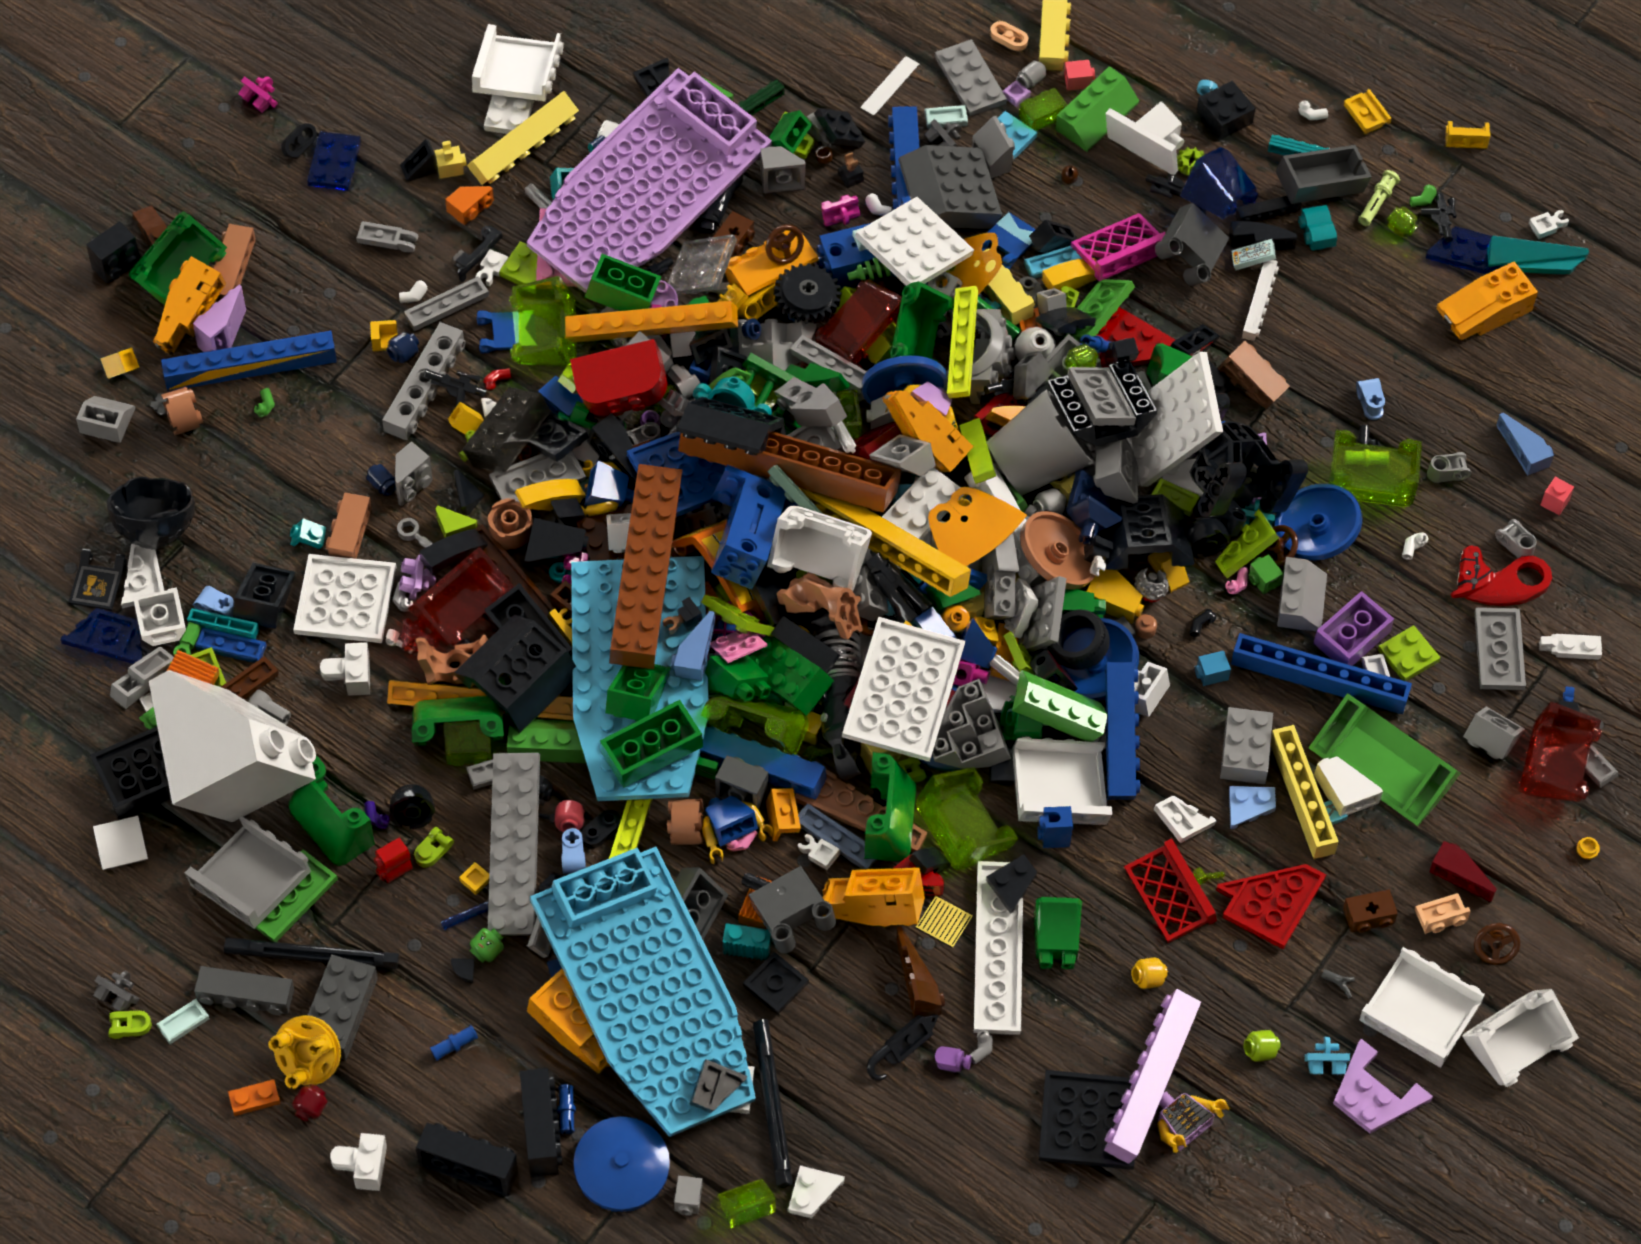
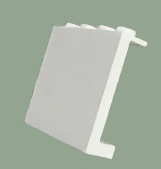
M488 24L472 75V92L546 101L547 94H551L552 91L551 80H555L556 77L555 67H559V54L563 53L564 43L560 42V33H557L555 43L499 36L496 35V25Z
M1017 738L1012 748L1018 820L1039 822V816H1043L1044 807L1071 806L1073 824L1107 825L1112 816V807L1107 806L1101 753L1105 742L1075 741L1073 739L1053 740L1052 738Z
M1403 947L1400 956L1369 1004H1366L1362 1010L1359 1021L1441 1068L1481 1005L1485 994L1476 986L1468 985L1461 981L1457 975L1440 969L1436 963L1428 962L1421 958L1417 952Z

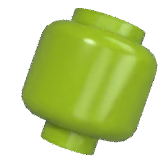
M1271 1030L1253 1031L1244 1040L1245 1054L1256 1062L1272 1060L1280 1050V1040Z

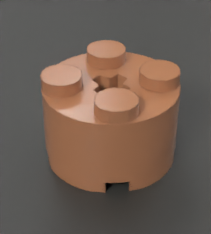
M183 387L161 395L162 399L167 400L163 402L170 426L177 429L173 431L175 436L200 428L199 424L203 423L200 411L194 408L193 403H196V398L193 390Z
M511 498L496 502L488 514L489 532L505 551L524 546L529 543L532 530V514L530 509L523 508L520 502Z
M702 799L669 800L668 812L671 814V820H667V832L670 834L671 845L703 844L702 812H704V805Z

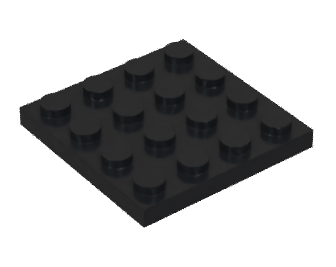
M1046 1070L1039 1161L1134 1170L1135 1159L1128 1164L1104 1151L1107 1144L1104 1141L1110 1128L1113 1129L1115 1125L1113 1118L1117 1110L1122 1109L1124 1104L1121 1102L1125 1091L1127 1089L1130 1090L1132 1085L1129 1083L1130 1078Z

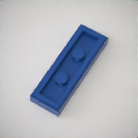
M202 627L195 648L196 650L203 651L212 647L214 654L255 663L263 657L267 645L264 641Z

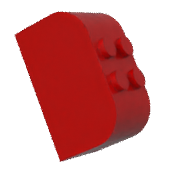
M655 339L570 359L576 390L586 408L595 415L608 416L613 413L614 416H620L629 410L641 411L646 406L659 402L666 393L667 378L662 355Z

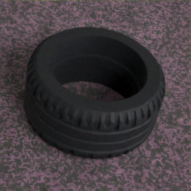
M1077 609L1062 615L1059 640L1057 643L1049 646L1060 664L1072 670H1085L1101 662L1109 649L1110 637L1099 616L1088 610ZM1079 628L1095 630V637L1087 648L1078 652H1068L1063 649L1065 639L1074 630Z

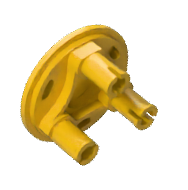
M303 1015L288 1020L280 1027L276 1036L272 1037L268 1042L269 1048L274 1051L279 1068L286 1075L285 1084L288 1088L293 1087L295 1089L301 1084H320L335 1073L340 1062L341 1049L335 1032L326 1022L313 1016Z

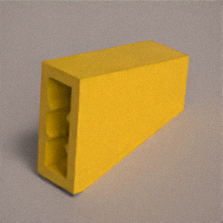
M1105 568V571L1100 569L1099 576L1094 577L1086 591L1094 593V599H1106L1107 614L1117 618L1124 616L1129 623L1133 624L1136 616H1141L1143 612V595L1117 570H1106Z

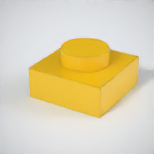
M475 862L459 877V880L477 895L489 883V873Z

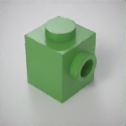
M1268 554L1263 558L1258 557L1252 561L1248 577L1250 582L1256 585L1262 594H1265L1282 584L1284 573Z

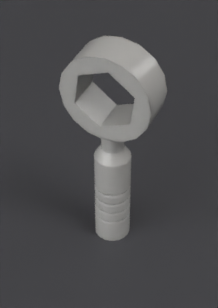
M405 518L398 523L397 531L401 539L405 541L417 539L424 548L433 544L426 537L419 535V525L416 520ZM405 526H412L414 528L413 532L404 533L402 530Z

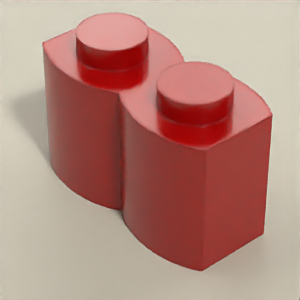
M400 837L375 851L376 857L373 860L378 867L375 870L382 881L385 879L387 883H390L412 870L410 852Z

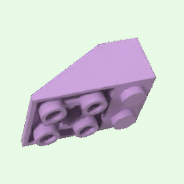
M240 284L228 291L224 298L214 303L206 313L198 316L193 323L197 346L203 352L232 347L246 312L242 286Z

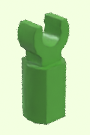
M192 622L187 624L186 631L180 639V645L174 648V656L178 650L191 655L190 650L194 648L202 629L200 625Z

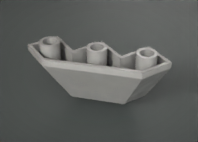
M766 319L765 323L760 324V337L756 340H750L744 337L742 333V325L747 320H738L739 354L748 356L750 353H753L786 371L790 364L796 365L802 361L790 354V348L801 335L812 340L816 324L809 322L805 324L801 320L798 323L796 319L795 323L783 324L778 323L777 319Z
M980 679L959 686L944 712L932 753L935 762L962 769L991 767L1011 759L1000 725Z

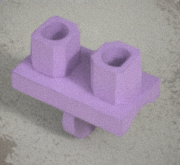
M420 555L417 556L416 560L404 558L401 564V572L411 574V577H401L399 590L408 592L409 599L412 600L416 599V594L421 591V588L426 591L429 589V586H433L436 582V577L428 569H424L423 573L424 564L420 560Z

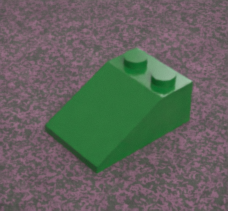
M655 664L654 669L623 665L607 690L605 713L618 718L633 719L636 722L654 713L668 679L670 667Z

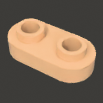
M1003 21L992 24L990 36L994 41L1014 51H1022L1027 47L1028 35L1024 31Z

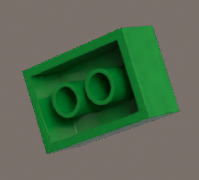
M601 254L591 277L585 298L618 311L649 309L661 276Z

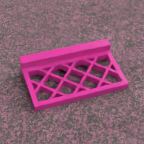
M1138 213L1072 241L1071 247L1095 271L1094 277L1098 281H1102L1157 257L1155 246L1163 239L1165 232L1159 233ZM1135 222H1139L1142 225V228L1130 225ZM1121 230L1126 231V233L1122 235L1116 234L1114 231ZM1128 233H1139L1140 237L1128 236ZM1143 234L1151 235L1153 237L1146 239L1143 238ZM1103 237L1109 238V241L1103 242L1097 241V239ZM1111 240H1121L1123 245L1111 243ZM1126 241H1127V242L1137 243V244L1132 245V246H1127V245H1126ZM1090 245L1092 246L1091 250L1084 249L1081 246ZM1095 246L1106 248V252L1096 251L1094 248ZM1109 249L1120 250L1116 253H1108ZM1092 256L1101 257L1102 259L1095 262Z

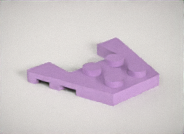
M1360 1039L1333 1104L1368 1133H1372L1395 1121L1396 1118L1405 1113L1408 1114L1414 1111L1415 1108L1429 1103L1433 1096L1416 1083L1402 1099L1398 1098L1364 1070L1377 1056L1378 1052L1363 1039Z

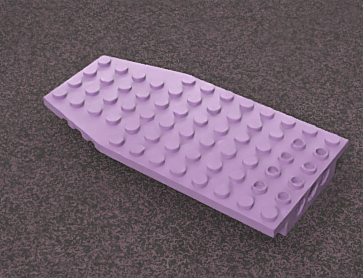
M678 68L567 175L561 189L556 193L555 199L548 206L544 217L539 221L528 239L527 247L586 293L601 254L636 267H640L662 254L760 157L761 148L771 146L772 140L756 129L757 120L700 75L693 72L688 76Z

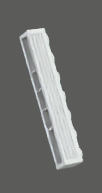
M1270 260L1263 263L1243 330V339L1255 341L1256 336L1259 337L1261 329L1258 328L1263 324L1264 319H1262V315L1265 316L1267 308H1265V305L1268 306L1270 300L1268 295L1272 293L1273 287H1271V284L1274 285L1276 277H1274V274L1278 273V261Z

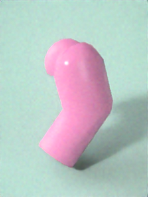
M1242 567L1237 571L1236 580H1231V583L1229 580L1226 582L1225 588L1229 594H1237L1246 589L1248 569Z
M754 830L725 845L730 851L746 850L758 833Z

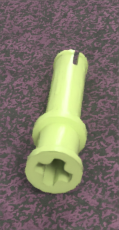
M1390 170L1383 172L1380 183H1377L1374 187L1375 193L1358 218L1360 224L1369 226L1384 200L1392 195V189L1400 182V178L1395 172ZM1376 203V205H1375V207L1373 208V210L1370 211V209L1372 208L1373 204Z

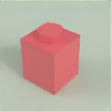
M1089 60L1065 62L1064 79L1067 91L1086 89L1092 83V80H1095V69L1091 68Z
M1554 477L1544 493L1541 506L1560 516L1570 501L1574 486Z

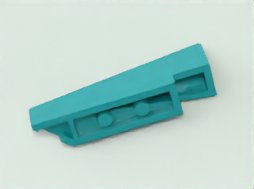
M1492 236L1487 248L1488 266L1508 265L1515 261L1523 273L1570 275L1582 261L1586 260L1589 249Z

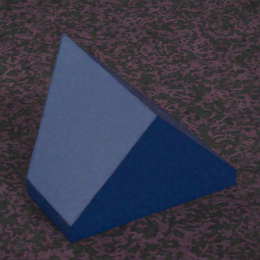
M972 618L960 639L965 641L961 659L984 668H990V662L994 658L997 648L992 646L979 625Z

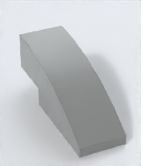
M158 647L128 667V673L111 684L110 697L125 709L150 690L149 680L166 672L174 657L162 647Z

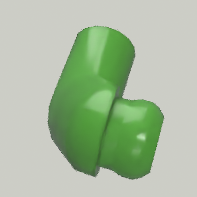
M1428 184L1423 188L1421 196L1410 197V206L1417 207L1431 204L1437 192L1435 186Z
M268 388L260 391L263 402L258 403L259 407H254V412L259 417L267 416L275 406L271 391Z

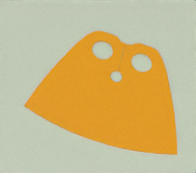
M984 233L963 239L974 249L973 255L945 271L963 282L960 288L976 286L979 295L1000 270L1002 259L1001 255L997 253L998 238L995 233ZM991 240V248L987 252H983V243ZM979 260L980 264L975 267L974 263ZM990 260H995V268L987 272L986 264ZM947 279L942 280V285L945 287L948 283Z
M961 487L951 495V499L948 502L935 506L929 512L928 519L938 550L964 566H968L1000 545L1022 523L1027 514L983 491L971 487ZM963 494H968L972 497V502L968 506H961L958 503L959 497ZM940 511H948L951 515L950 519L944 523L939 522L937 514ZM964 515L968 516V520L966 522H962L960 520L961 517Z

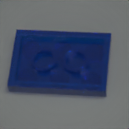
M320 131L307 179L308 186L349 191L361 144V137Z

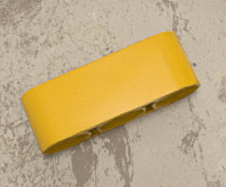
M776 282L748 295L749 298L738 309V317L747 320L752 318L758 319L778 304V302L774 301Z

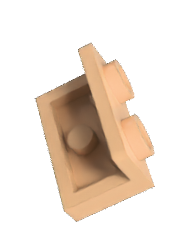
M1458 893L1415 907V913L1425 934L1429 932L1438 933L1452 925L1455 927L1461 926L1468 921L1471 912L1469 907H1464Z

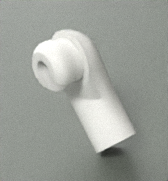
M1301 101L1299 103L1300 108H1298V111L1305 118L1311 121L1328 118L1326 108L1314 110L1310 108L1308 101Z
M419 280L414 284L410 292H400V303L420 301L427 291L425 282Z
M1422 532L1408 537L1405 540L1402 558L1406 560L1413 559L1414 550L1428 542L1427 534Z

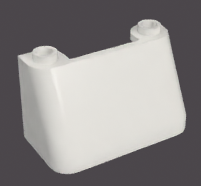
M790 506L777 520L767 567L773 568L779 573H786L794 567L833 580V587H845L853 591L872 532L865 527L803 507Z
M1552 989L1535 990L1525 994L1462 1035L1468 1047L1499 1085H1505V1087L1511 1086L1518 1081L1517 1077L1520 1075V1070L1552 1050L1559 1049L1562 1052L1573 1046L1572 1042L1579 1038Z

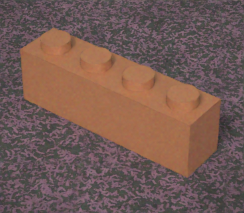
M229 224L227 231H224L222 234L221 242L228 247L225 250L226 255L221 261H216L215 265H212L211 268L221 273L226 285L215 303L224 298L228 291L236 288L239 284L241 285L256 241L254 229L251 227Z

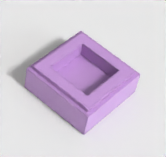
M1017 80L1002 91L1007 100L1015 107L1031 96V91Z

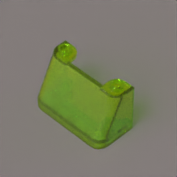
M560 276L513 286L510 303L519 313V343L513 344V348L510 350L512 360L516 361L517 364L571 365L570 359L576 358V343H572L566 338L565 316H575L576 312L573 294Z
M1335 430L1328 484L1337 485L1348 490L1357 501L1407 507L1413 504L1419 483L1422 441L1406 439L1400 442L1398 449L1355 443L1356 436L1350 431Z
M727 695L717 696L706 702L701 716L708 720V724L711 727H716L724 733H727V729L733 726L740 728L744 718L764 724L767 736L779 741L784 747L783 752L789 755H797L809 725L808 718L800 711L755 696L747 702L740 698L732 699Z
M975 767L933 775L916 800L920 815L955 870L967 869L977 864L978 861H984L1014 846L1018 840L1017 835L1010 826H1001L999 829L996 827L977 795L982 789L983 782Z

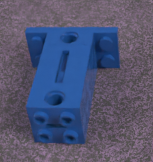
M910 196L901 197V206L911 200ZM871 223L819 236V244L816 245L819 260L816 261L817 265H819L820 269L826 268L827 273H833L832 279H838L837 285L841 286L840 291L844 286L854 288L879 280L876 273L873 274L874 280H870L867 275L865 276L866 281L863 282L861 279L849 281L847 273L855 271L859 264L864 268L865 261L869 260L870 265H874L872 258L875 256L868 249L859 251L852 235L853 230L864 228ZM884 270L881 271L884 280L896 277L891 271V276L886 277Z
M727 464L711 499L731 507L711 570L712 574L753 589L767 562L778 518L788 507L799 506L796 502L791 503L785 497L784 493L786 491L781 486L777 487L767 480Z

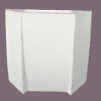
M177 587L167 591L133 597L143 641L156 646L181 639L186 631Z

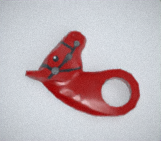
M1472 545L1467 546L1461 554L1457 580L1458 589L1451 593V597H1465L1474 602L1496 606L1527 603L1547 592L1552 581L1551 568L1543 559L1535 556H1521L1501 571L1494 573L1484 563L1480 548ZM1523 568H1533L1541 574L1542 582L1534 586L1526 585L1519 580L1517 572Z

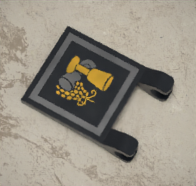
M83 548L69 604L112 611L122 574L127 565V559H125L124 554H117L114 568L90 565L93 559L91 549Z

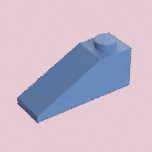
M1505 413L1499 414L1496 426L1525 473L1530 475L1550 467L1554 453L1544 439Z
M710 611L679 645L677 654H673L671 667L675 669V677L702 681L715 627V613L713 611Z

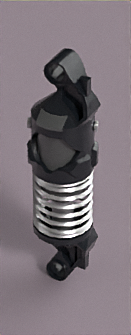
M820 608L814 613L810 622L813 632L811 635L840 654V657L828 672V675L834 682H832V685L817 703L823 708L821 715L822 736L833 747L835 768L838 776L843 781H846L866 772L863 758L855 752L861 742L842 737L850 708L844 706V702L860 678L863 668L860 633L854 631L848 640L841 638L835 622L829 619V612L825 608Z

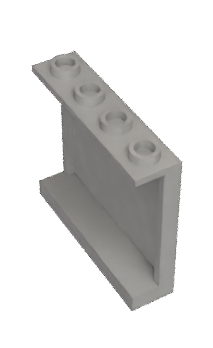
M241 816L239 819L243 827L199 871L190 867L185 872V875L193 888L255 929L311 870L307 863L309 860L302 852H295L287 842H280L269 830L264 831L254 820L248 821Z

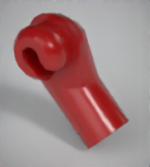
M510 368L491 371L483 378L485 389H495V381L511 379Z

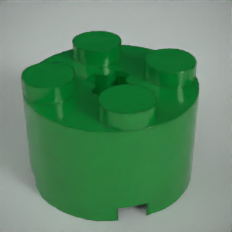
M1011 695L1009 697L1011 700L1005 701L1000 715V725L1004 726V732L1002 733L1005 740L1016 741L1017 738L1022 737L1042 739L1041 729L1043 723L1012 711L1015 696Z

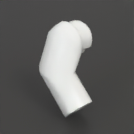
M869 194L865 199L867 207L874 215L884 216L892 211V207L881 205L876 194Z

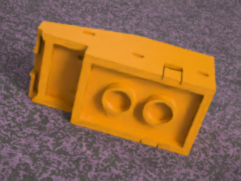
M192 256L188 261H184L180 268V275L177 279L174 278L169 286L170 291L159 328L153 339L156 347L161 348L168 354L175 352L185 334L194 337L193 323L196 318L211 308L226 285L220 272Z
M1514 261L1476 279L1438 303L1436 309L1443 317V320L1446 319L1451 325V330H1453L1459 340H1463L1476 333L1481 336L1531 312L1538 291Z
M902 390L887 392L882 398L902 435L931 443L936 464L934 468L939 472H951L974 447L929 401L917 402L906 390L904 392Z
M920 868L852 870L850 878L828 879L824 890H822V898L831 904L836 919L871 926H911L918 924L925 900Z
M560 969L529 998L527 1012L560 1044L600 1074L610 1065L596 1040L563 969Z

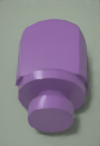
M941 1046L935 1053L937 1067L941 1070L961 1072L963 1066L964 1069H970L972 1057L970 1055L964 1057V1051L961 1049Z

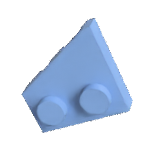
M1230 786V829H1235L1239 824L1248 820L1249 822L1254 821L1261 815L1275 812V787Z

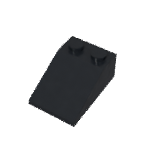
M252 563L234 598L233 618L256 622L265 628L276 629L282 617L295 572Z

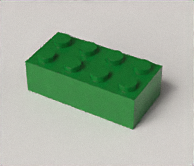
M765 635L762 640L768 646L751 653L749 657L769 676L767 684L771 687V693L807 716L834 680L819 666L775 637Z
M678 700L600 740L602 755L622 787L625 788L702 748L703 737L681 700Z

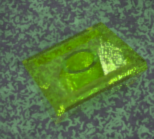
M763 1179L718 1194L730 1228L776 1212L775 1195Z

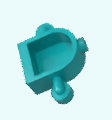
M737 377L721 379L713 390L707 384L700 383L693 391L695 399L706 397L772 415V410L768 405L758 404L754 406L755 396L752 389Z

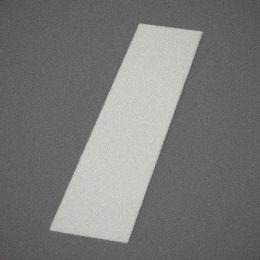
M905 56L860 108L875 115L919 63Z

